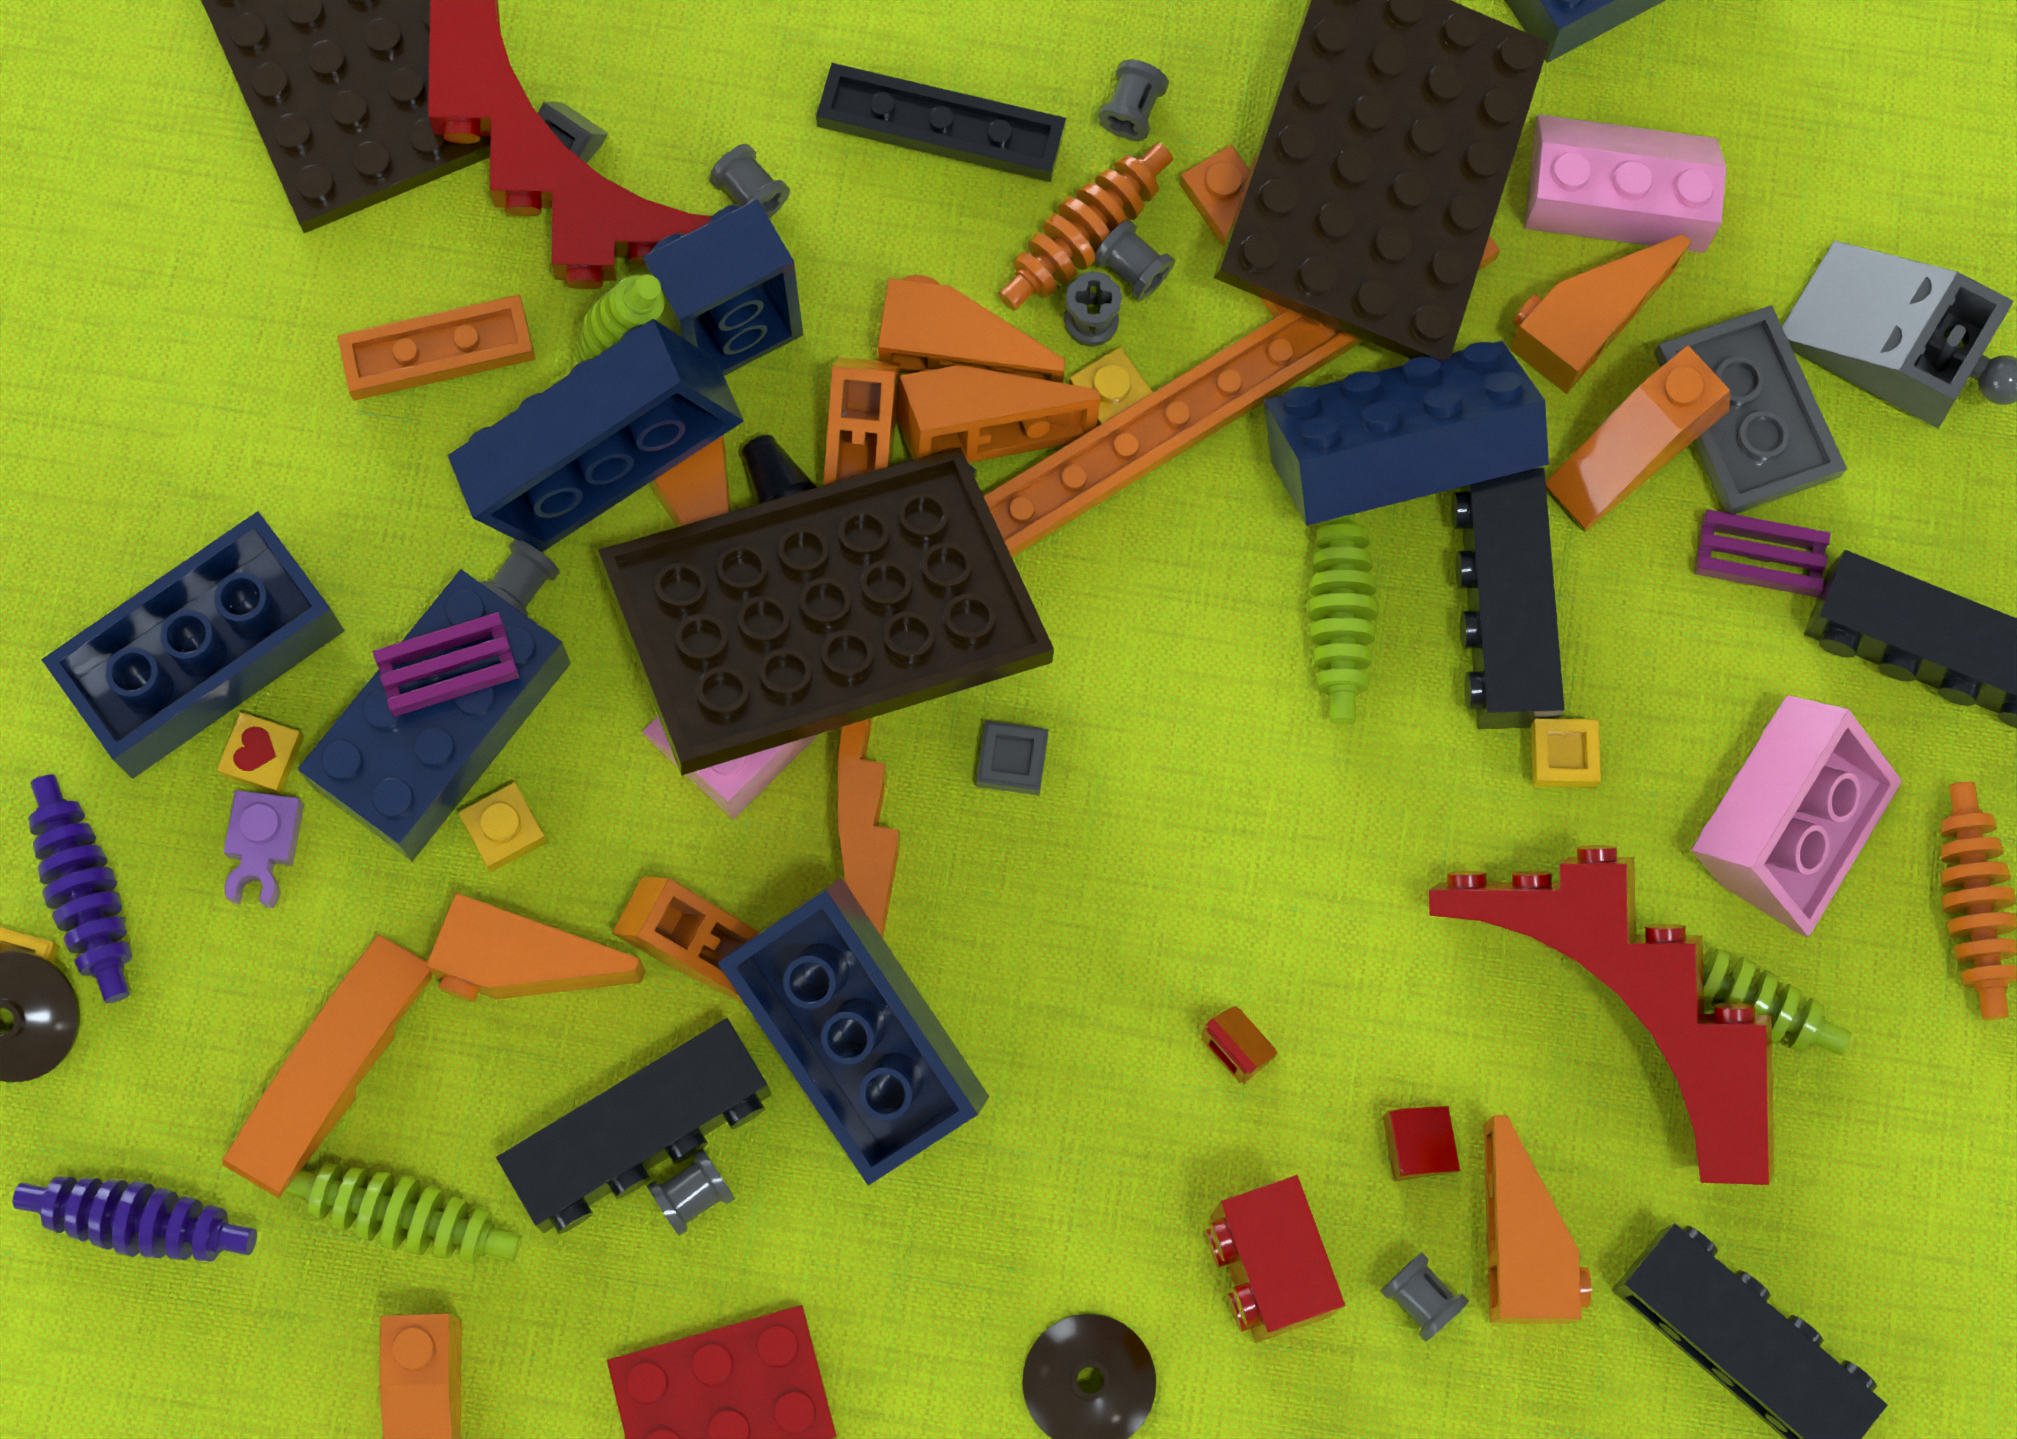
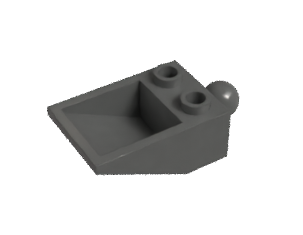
M1834 241L1782 325V329L1793 352L1938 429L1969 377L1978 381L1979 389L1988 401L1998 405H2009L2017 402V358L2002 355L1990 359L1983 355L2014 301L1957 271ZM1961 340H1962L1964 346L1957 348L1958 345H1959V343H1960Z

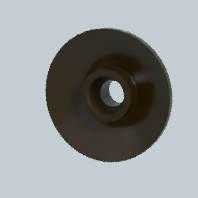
M24 951L0 952V1008L9 1010L14 1017V1026L11 1031H5L0 1028V1081H29L49 1073L68 1056L79 1031V1003L75 990L68 978L57 966L47 959Z
M1075 1315L1050 1326L1033 1344L1023 1370V1394L1026 1406L1033 1420L1051 1439H1128L1141 1427L1152 1408L1156 1393L1155 1367L1144 1342L1125 1324L1103 1315ZM1095 1368L1101 1373L1103 1386L1098 1392L1089 1394L1080 1389L1077 1377L1081 1370Z

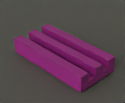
M1707 509L1702 516L1694 574L1818 597L1824 587L1822 573L1827 564L1828 556L1825 555V551L1830 542L1831 532ZM1714 532L1809 549L1810 552L1715 535ZM1711 551L1744 556L1757 561L1776 562L1808 568L1807 576L1711 558Z
M499 612L373 651L376 664L379 667L380 679L386 691L388 706L394 717L520 678ZM492 635L494 638L487 642L394 670L393 666ZM499 655L500 664L401 694L399 688L401 685L436 674H443Z

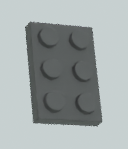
M1772 305L1658 345L1654 355L1660 368L1689 345L1730 389V411L1693 441L1725 513L1737 514L1840 478L1847 470Z

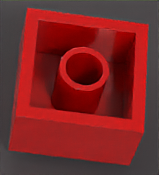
M1298 1174L1220 1201L1210 1216L1212 1222H1210V1228L1205 1230V1236L1217 1268L1228 1265L1235 1287H1233V1292L1228 1293L1227 1296L1240 1332L1251 1329L1255 1343L1329 1318L1346 1306Z

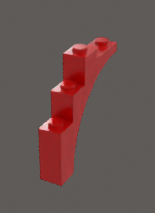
M430 0L428 118L434 135H443L446 141L458 144L476 143L481 140V136H491L490 193L494 207L504 208L507 214L514 216H536L542 213V208H552V268L555 280H566V286L575 289L600 288L603 286V281H617V257H628L630 264L645 266L643 256L651 253L653 247L659 241L676 233L686 235L708 224L712 216L691 214L646 200L606 179L563 145L532 107L510 65L501 35L498 0Z
M1617 846L1577 847V857H1568L1559 864L1560 883H1552V873L1545 871L1512 873V883L1486 882V872L1456 871L1447 873V882H1440L1429 889V916L1482 921L1528 935L1576 960L1620 996L1652 1034L1678 1080L1695 1133L1700 1183L1770 1184L1774 1174L1772 1015H1755V1006L1744 1003L1714 1005V1014H1704L1703 935H1686V926L1680 924L1646 925L1645 935H1636L1635 857H1617Z

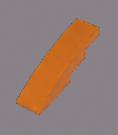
M869 718L842 727L838 754V829L845 883L883 938L901 844L899 830L878 826L887 775L885 763L865 760L873 718Z
M379 934L376 936L336 988L260 1098L225 1154L223 1166L275 1197L280 1198L355 1101L358 1084L393 1041L396 1024L431 981L433 973L426 967V961Z

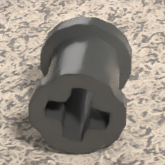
M1123 60L1119 63L1116 70L1118 83L1108 104H1104L1098 113L1099 123L1115 136L1132 141H1141L1147 138L1150 132L1148 118L1157 97H1161L1166 93L1169 80L1164 73L1151 64L1139 60Z
M740 144L723 155L711 170L709 181L716 189H725L741 206L758 199L768 218H770L783 206L789 196L790 189L784 181H774L755 160L756 151L749 144Z
M1126 220L1118 225L1102 242L1095 253V263L1101 268L1109 266L1133 288L1131 295L1138 301H1142L1150 296L1166 279L1175 264V259L1167 253L1164 255L1158 254L1136 234L1137 226L1130 220Z
M1095 271L1083 273L1068 286L1066 294L1067 308L1064 316L1065 328L1069 336L1080 345L1090 347L1103 345L1111 340L1117 332L1119 324L1118 312L1122 296L1119 286L1108 275ZM1092 286L1096 287V293L1090 292ZM1086 305H1098L1099 314L1087 313ZM1089 326L1095 327V331L1090 332Z
M514 539L508 546L511 551L508 559L490 582L482 581L481 584L528 616L526 610L528 603L546 580L553 581L556 579L560 570L539 550L523 540L518 541Z
M703 1149L694 1154L695 1162L673 1178L662 1184L653 1181L647 1185L650 1193L678 1236L688 1231L687 1223L714 1204L721 1201L727 1205L735 1200Z
M1421 1252L1394 1276L1380 1292L1387 1299L1393 1297L1421 1327L1418 1335L1426 1342L1456 1316L1469 1300L1463 1294L1454 1295L1427 1266L1429 1259Z

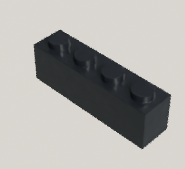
M1534 468L1463 486L1460 491L1452 493V525L1454 529H1463L1464 551H1457L1456 582L1459 589L1467 588L1469 611L1461 612L1460 638L1463 649H1472L1473 672H1466L1465 703L1468 710H1476L1478 729L1531 728L1535 718L1559 719L1565 710L1545 469Z
M1844 550L1827 571L1823 591L1816 600L1804 635L1818 640L1820 647L1831 654L1841 657L1858 656L1878 664L1879 670L1888 677L1906 682L1920 681L1939 689V695L1952 703L1964 706L1979 705L1999 713L1998 718L2002 722L2017 728V618Z
M728 1018L496 1156V1159L535 1226L543 1233L555 1228L558 1234H562L591 1217L593 1212L589 1206L612 1192L615 1198L619 1199L642 1187L651 1179L647 1170L669 1157L674 1164H677L702 1150L708 1144L704 1136L726 1122L731 1129H735L751 1121L765 1110L761 1101L772 1094Z
M1674 1223L1660 1230L1613 1287L1612 1291L1784 1439H1862L1888 1406L1887 1403L1873 1392L1877 1384L1865 1371L1847 1360H1843L1841 1364L1838 1363L1820 1347L1824 1340L1811 1325L1795 1315H1790L1788 1319L1767 1302L1771 1295L1758 1280L1742 1270H1738L1736 1274L1730 1271L1714 1257L1718 1252L1717 1247L1705 1235L1691 1226L1687 1225L1682 1230Z

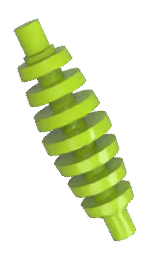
M648 274L628 276L591 306L585 316L576 347L575 357L577 364L595 358L619 342L622 336L633 327L644 325L652 319L660 321L665 299L661 290V284L656 277Z
M1355 514L1331 519L1330 523L1318 529L1316 545L1321 550L1314 554L1313 569L1318 573L1312 576L1310 584V594L1315 597L1308 601V617L1315 621L1309 627L1311 641L1319 645L1313 649L1314 665L1324 670L1316 674L1317 689L1330 696V722L1336 725H1350L1356 722V696L1368 690L1370 674L1362 670L1372 664L1373 650L1366 645L1371 644L1375 640L1376 625L1370 621L1378 616V602L1373 597H1370L1376 592L1375 580L1371 574L1367 573L1373 568L1371 553L1363 549L1369 545L1368 530L1355 522Z
M1703 944V954L1705 951V944ZM1716 949L1712 953L1706 965L1703 964L1704 1012L1714 997L1719 999L1717 1004H1752L1755 1006V1015H1772V1043L1777 1044L1785 1032L1788 1031L1791 1033L1788 1041V1048L1803 1052L1808 1045L1813 1046L1816 1044L1840 1056L1845 1051L1852 1033L1826 1021V1017L1822 1015L1824 1005L1813 998L1806 1002L1803 1009L1798 1008L1801 991L1791 984H1787L1778 998L1775 997L1774 994L1779 979L1775 974L1764 970L1754 986H1751L1750 983L1754 975L1756 963L1741 957L1730 975H1727L1725 973L1729 965L1731 953Z
M325 1163L319 1171L316 1170L314 1173L301 1169L284 1191L305 1198V1201L308 1203V1213L319 1219H324L331 1207H333L332 1224L341 1229L348 1230L357 1217L356 1235L368 1241H372L381 1228V1247L394 1251L401 1246L407 1230H409L406 1241L407 1253L423 1255L433 1237L435 1238L433 1257L448 1260L454 1253L457 1245L461 1246L460 1262L475 1264L480 1255L485 1256V1254L514 1262L521 1245L522 1236L494 1228L495 1225L491 1223L492 1213L477 1207L470 1220H467L468 1203L456 1196L449 1200L444 1212H441L444 1192L431 1185L426 1187L418 1204H416L419 1198L420 1181L408 1176L401 1178L393 1192L394 1175L392 1173L378 1171L367 1187V1169L351 1167L343 1181H341V1165Z

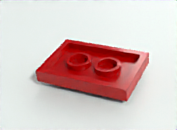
M803 1305L607 1360L626 1439L837 1438Z

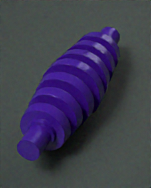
M49 774L38 777L30 783L38 808L29 816L28 822L31 834L40 835L33 841L35 857L43 860L37 869L40 882L47 885L42 891L46 906L56 909L52 914V918L57 928L61 931H69L63 937L69 952L83 953L74 961L79 973L83 976H92L97 979L104 1003H114L123 1000L130 995L122 969L124 964L131 960L132 955L128 942H117L127 934L124 918L116 916L122 910L119 893L112 891L117 886L114 872L111 868L104 867L108 860L103 849L98 845H92L96 840V836L88 823H80L85 818V814L79 802L68 801L63 798L56 775Z
M57 1176L47 1187L19 1183L13 1195V1207L19 1210L39 1213L41 1223L45 1229L56 1233L66 1231V1234L71 1238L83 1242L89 1239L94 1246L106 1250L114 1248L116 1253L134 1257L140 1253L145 1258H161L166 1254L169 1259L187 1260L193 1254V1258L196 1261L212 1262L223 1250L250 1255L254 1250L257 1240L256 1229L229 1224L225 1209L211 1204L203 1209L202 1202L188 1196H183L179 1199L176 1192L164 1188L155 1190L152 1184L134 1181L129 1185L125 1180L109 1179L103 1183L98 1178H82L77 1182L74 1177Z

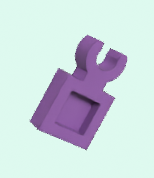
M235 790L223 852L230 859L241 860L240 866L236 867L229 874L225 883V894L232 904L241 903L242 891L246 884L252 881H260L262 883L260 903L266 908H274L280 888L278 881L272 875L274 864L293 866L304 807L303 802L299 798Z

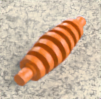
M1157 142L1140 159L1125 155L1114 164L1116 171L1112 169L1104 170L1096 176V184L1087 183L1076 191L1077 198L1067 197L1058 206L1059 215L1052 214L1044 223L1043 230L1045 234L1036 233L1028 243L1031 254L1022 251L1013 261L1016 276L998 293L1002 302L1008 308L1015 311L1032 294H1038L1047 298L1058 289L1055 280L1066 284L1077 275L1075 267L1085 270L1095 263V253L1107 236L1123 221L1128 219L1135 220L1144 209L1142 200L1151 201L1159 191L1156 176L1173 161L1170 151L1164 145Z
M1975 782L1954 783L1949 786L1953 812L1950 813V817L1941 821V836L1956 838L1957 840L1941 846V861L1960 863V865L1941 871V886L1944 888H1964V890L1951 892L1941 897L1943 912L1949 914L1967 913L1966 916L1949 920L1947 927L1950 936L1953 938H1971V942L1956 945L1953 949L1958 962L1974 963L1975 968L1964 970L1960 974L1964 987L1974 988L1975 992L1979 994L1982 1020L2005 1019L2009 1017L2005 989L2008 988V984L2017 981V966L2002 965L2001 960L2017 955V940L1998 938L1997 935L2016 930L2017 915L2010 912L1994 911L2016 904L2015 889L2005 886H1991L2011 879L2006 863L1987 862L1989 859L2004 854L1999 838L1983 837V834L1997 829L1994 815L1983 813V810L1979 809Z

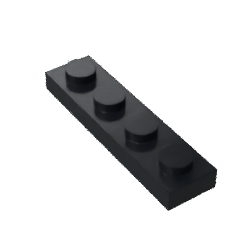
M831 63L816 114L817 127L1048 182L1052 180L1066 128L1065 117L836 63Z

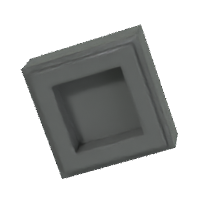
M985 721L976 787L1039 796L1049 729Z

